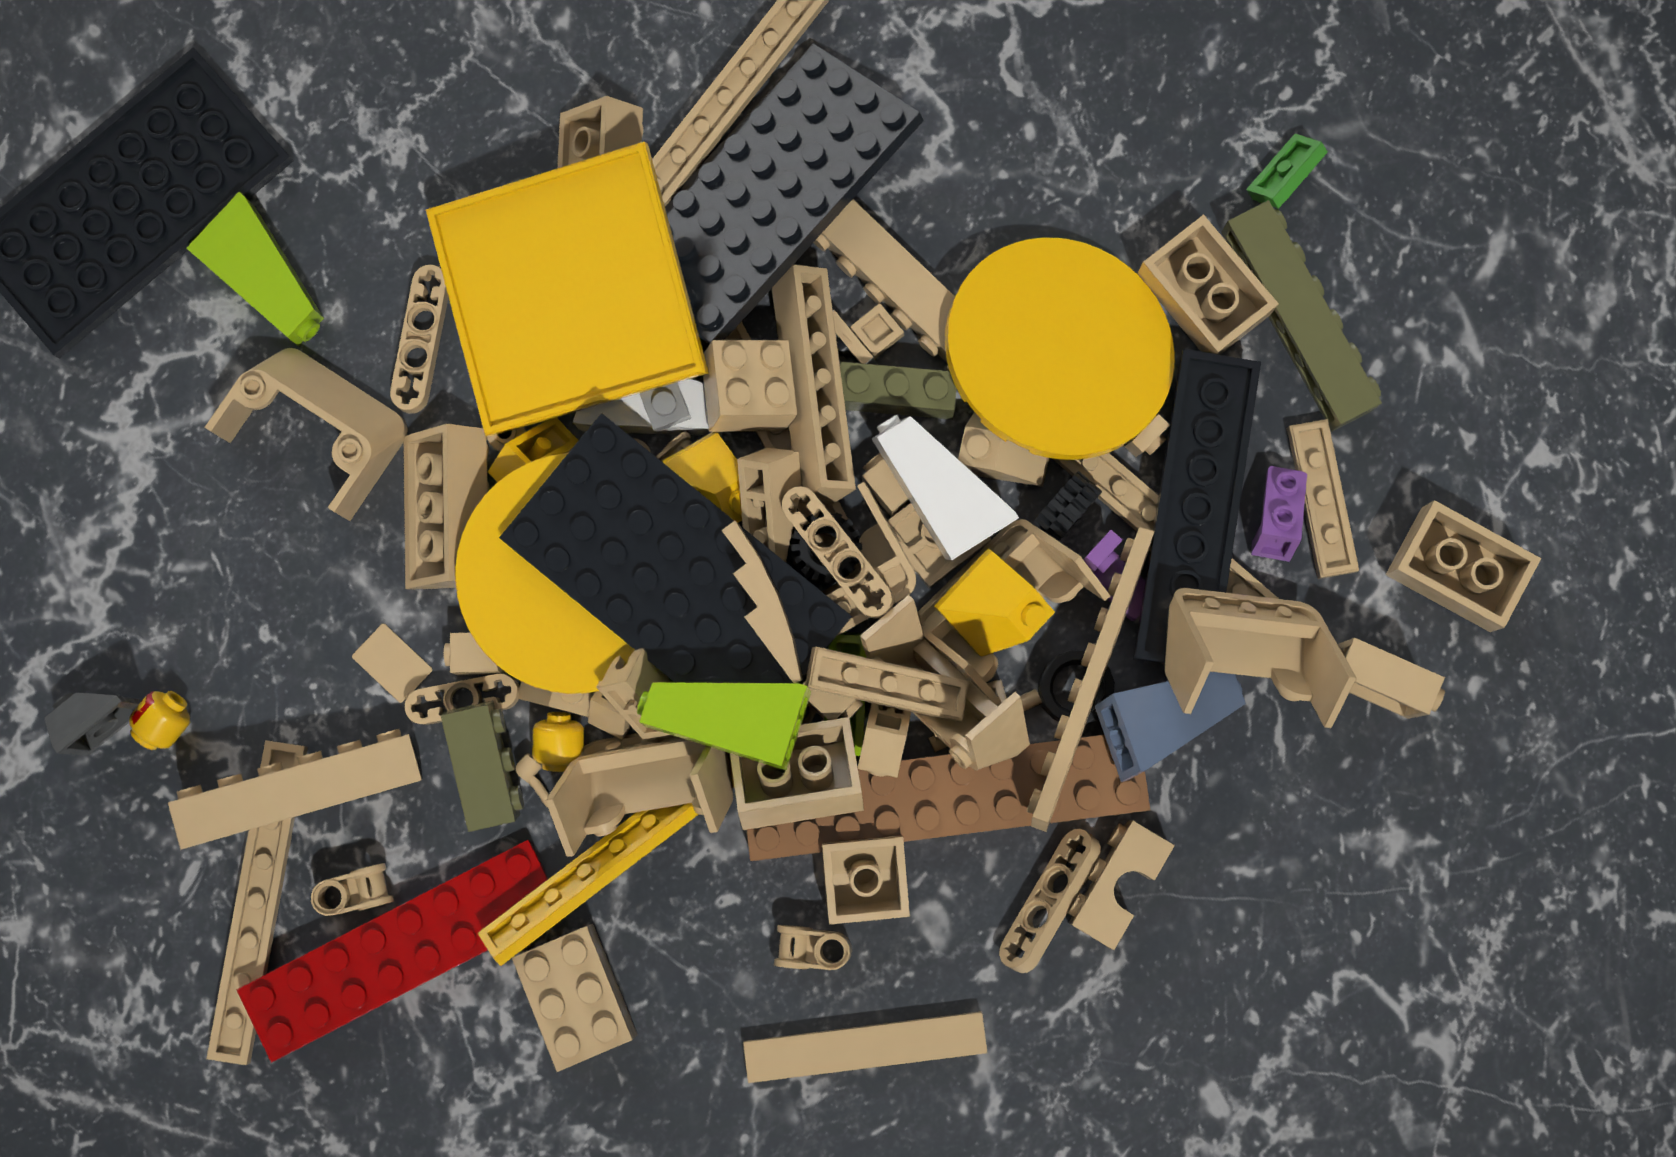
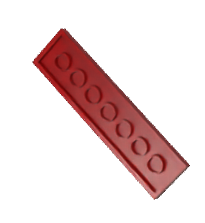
M530 840L516 845L236 989L270 1062H275L488 951L477 933L549 879Z

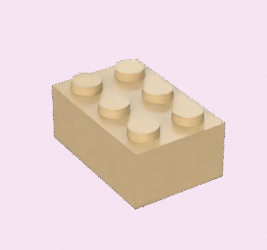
M1204 214L1143 261L1137 273L1201 352L1221 355L1269 317L1279 305Z
M1434 500L1423 506L1419 511L1386 576L1479 627L1492 632L1505 628L1541 558Z
M849 717L802 724L787 770L730 753L737 810L743 830L864 811Z
M593 924L512 957L557 1072L627 1043L638 1035Z

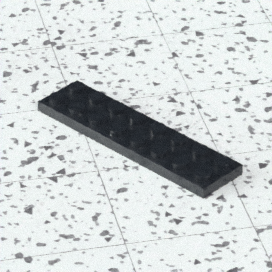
M1183 349L1181 352L1153 528L1154 535L1150 547L1133 659L1165 664L1169 606L1178 589L1191 588L1227 592L1260 375V361Z

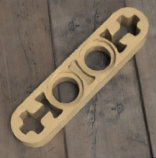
M435 265L422 266L413 276L391 384L390 397L392 402L401 411L408 414L421 411L429 400L449 298L442 270ZM432 275H435V278L441 283L439 287L434 286L432 288L430 296L432 301L437 303V306L428 302H418L420 298L427 301L428 290L423 285V282L430 281ZM422 311H429L434 315V323L427 330L416 329L414 325L415 317ZM415 348L425 349L427 353L426 362L420 367L413 368L407 363L408 353ZM404 372L413 376H423L422 380L414 377L413 389L419 395L418 398H411L409 404H406V400L400 396L402 391L407 392L411 383V380L404 376Z
M800 486L788 490L782 500V510L785 516L856 607L867 617L873 619L882 618L894 605V595L891 589L820 499L809 488ZM797 497H800L802 500L810 498L807 508L816 518L820 512L824 514V517L818 518L810 524L799 511L794 514L792 513L796 507L793 501ZM810 524L807 530L805 531L803 529V526ZM823 526L833 527L836 531V541L828 548L819 547L815 542V534ZM848 557L857 558L861 563L860 574L853 579H845L839 572L840 563ZM869 574L874 578L866 582L869 587L877 594L882 591L885 593L881 598L884 605L880 609L874 606L866 608L865 604L868 603L869 598L861 588L855 594L852 591V588L863 584Z
M1074 829L1068 832L1061 840L1002 941L999 956L1005 966L1019 973H1028L1040 961L1100 857V843L1087 831ZM1078 845L1086 847L1082 854L1075 851ZM1067 862L1076 866L1074 871L1066 866ZM1062 874H1067L1068 883L1066 888L1059 893H1054L1053 883L1055 879ZM1046 908L1048 912L1046 922L1041 927L1034 928V915L1040 909ZM1026 932L1031 933L1035 938L1031 940L1026 937ZM1018 948L1025 951L1022 958L1015 955Z

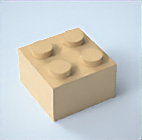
M789 340L711 341L704 352L709 373L703 375L709 432L785 431L797 416Z

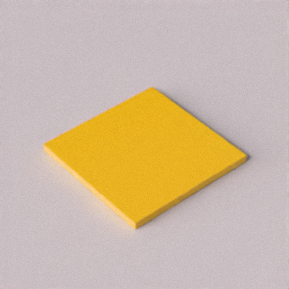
M645 141L426 209L485 436L497 435L709 373L650 149Z

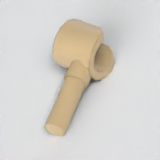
M526 753L517 763L516 773L533 787L547 808L545 800L549 793L535 776L542 768V764L536 762L531 754Z

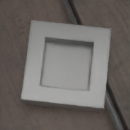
M678 383L640 393L655 433L691 419Z

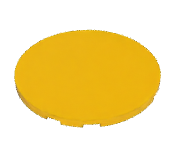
M1063 238L1028 239L1005 246L987 256L968 274L961 284L949 310L945 327L946 359L954 385L962 400L968 402L973 411L981 418L980 422L1005 442L1009 440L1020 447L1028 449L1031 454L1061 460L1087 459L1107 454L1124 446V444L1141 433L1156 417L1167 398L1173 380L1175 363L1173 337L1164 310L1154 293L1137 273L1118 258L1102 249L1075 240Z
M568 453L537 459L517 468L497 482L484 495L467 521L461 536L455 566V583L461 613L470 633L483 652L497 666L514 678L536 688L551 692L579 694L598 692L599 690L596 687L599 681L603 680L614 659L621 656L625 661V666L635 649L499 538Z

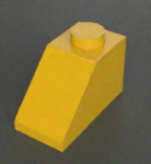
M557 417L546 420L507 442L488 470V473L499 482L512 471L534 460L550 455L569 453L579 440Z

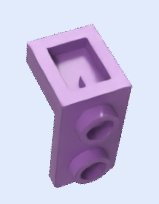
M1275 466L1268 468L1266 472L1262 522L1252 541L1251 555L1290 562L1302 538L1307 474L1305 472Z
M1112 530L1083 559L1107 592L1114 573L1122 574L1126 564L1113 551L1121 543L1122 539ZM1141 576L1126 613V617L1131 621H1135L1140 616L1145 580ZM1110 596L1107 600L1112 602L1113 596Z

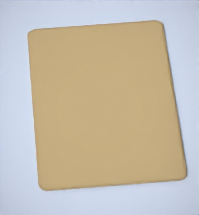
M381 624L352 655V658L399 703H402L432 672V668L386 624Z

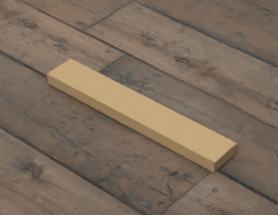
M982 1011L743 1042L748 1083L987 1053Z

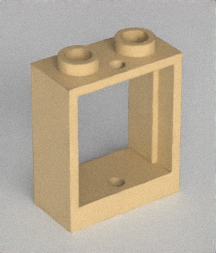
M1355 637L1338 643L1339 648L1357 677L1349 693L1407 719L1430 715L1431 711L1435 712L1439 708L1445 694V690L1441 688L1445 677Z

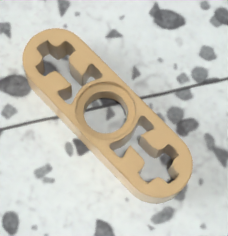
M494 674L417 689L407 697L405 712L407 717L417 724L430 725L442 722L441 715L444 709L442 707L429 709L428 717L425 718L423 713L415 711V706L421 704V697L425 696L426 701L430 702L441 701L439 693L444 691L443 702L448 711L456 709L452 698L458 689H469L473 694L472 705L482 703V695L477 687L479 684H483L482 691L487 692L496 690L498 688L497 682L502 681L504 686L511 687V693L505 695V702L501 703L497 697L484 698L485 702L493 700L495 710H507L518 702L520 686L511 676Z

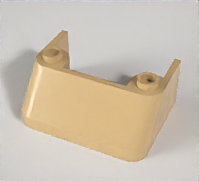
M295 348L283 349L243 373L204 428L231 443L252 411L267 407L279 391L342 431L333 444L332 458L335 464L350 474V476L328 508L351 521L404 443V437L408 432L406 422L399 414L302 351Z
M862 482L857 487L878 524L862 534L859 543L862 542V550L860 551L891 589L895 604L913 592L916 586V574L868 485ZM861 570L848 576L845 579H853L860 574ZM869 574L864 583L852 588V591L855 594L861 588L869 598L868 603L865 604L866 608L874 606L880 609L884 605L881 598L885 593L882 591L877 594L869 587L866 582L874 579ZM838 583L822 591L852 616L838 635L870 618L856 607Z
M1024 519L1015 520L1004 527L917 612L924 639L997 706L1002 701L986 683L992 679L998 668L997 657L993 653L982 657L979 656L934 607L987 549L992 550L1031 584L1043 598L1046 597L1053 603H1062L1073 599L1083 587L1104 601L1110 597V594L1079 554Z
M1191 588L1178 589L1170 603L1165 674L1183 713H1192L1209 672L1271 678L1282 697L1290 701H1310L1325 728H1332L1357 677L1322 616L1316 609L1299 601Z
M906 596L860 635L866 657L869 659L969 681L962 721L957 722L912 712L950 748V755L963 769H967L970 766L974 770H979L1018 756L1030 745L1021 696L1014 692L997 706L924 639L916 605L911 596Z
M638 733L626 735L623 740L613 737L585 745L581 755L570 762L545 800L566 856L575 855L586 835L605 836L614 832L625 814L692 803L695 813L704 815L710 833L718 832L733 802L730 753L673 735L642 739Z

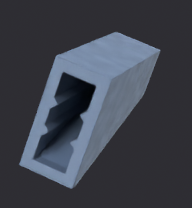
M1209 672L1191 714L1183 713L1169 681L1114 693L1096 704L1095 709L1120 781L1124 782L1146 771L1246 703L1242 694L1241 684L1235 674Z

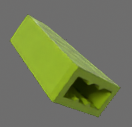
M238 192L190 243L187 249L287 338L299 346L303 341H309L316 335L320 328L319 323L324 317L257 209L245 196Z
M652 682L649 692L644 691L641 695L637 714L641 715L639 722L647 728L787 770L811 691L808 686L799 683Z

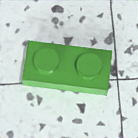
M1294 134L1246 190L1252 200L1261 203L1269 200L1272 207L1279 209L1328 151L1321 141Z

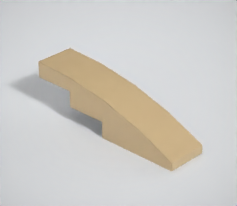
M733 521L722 532L746 563L733 574L757 605V608L746 615L745 619L791 681L799 683L803 680L796 643L781 598L762 559L740 525Z

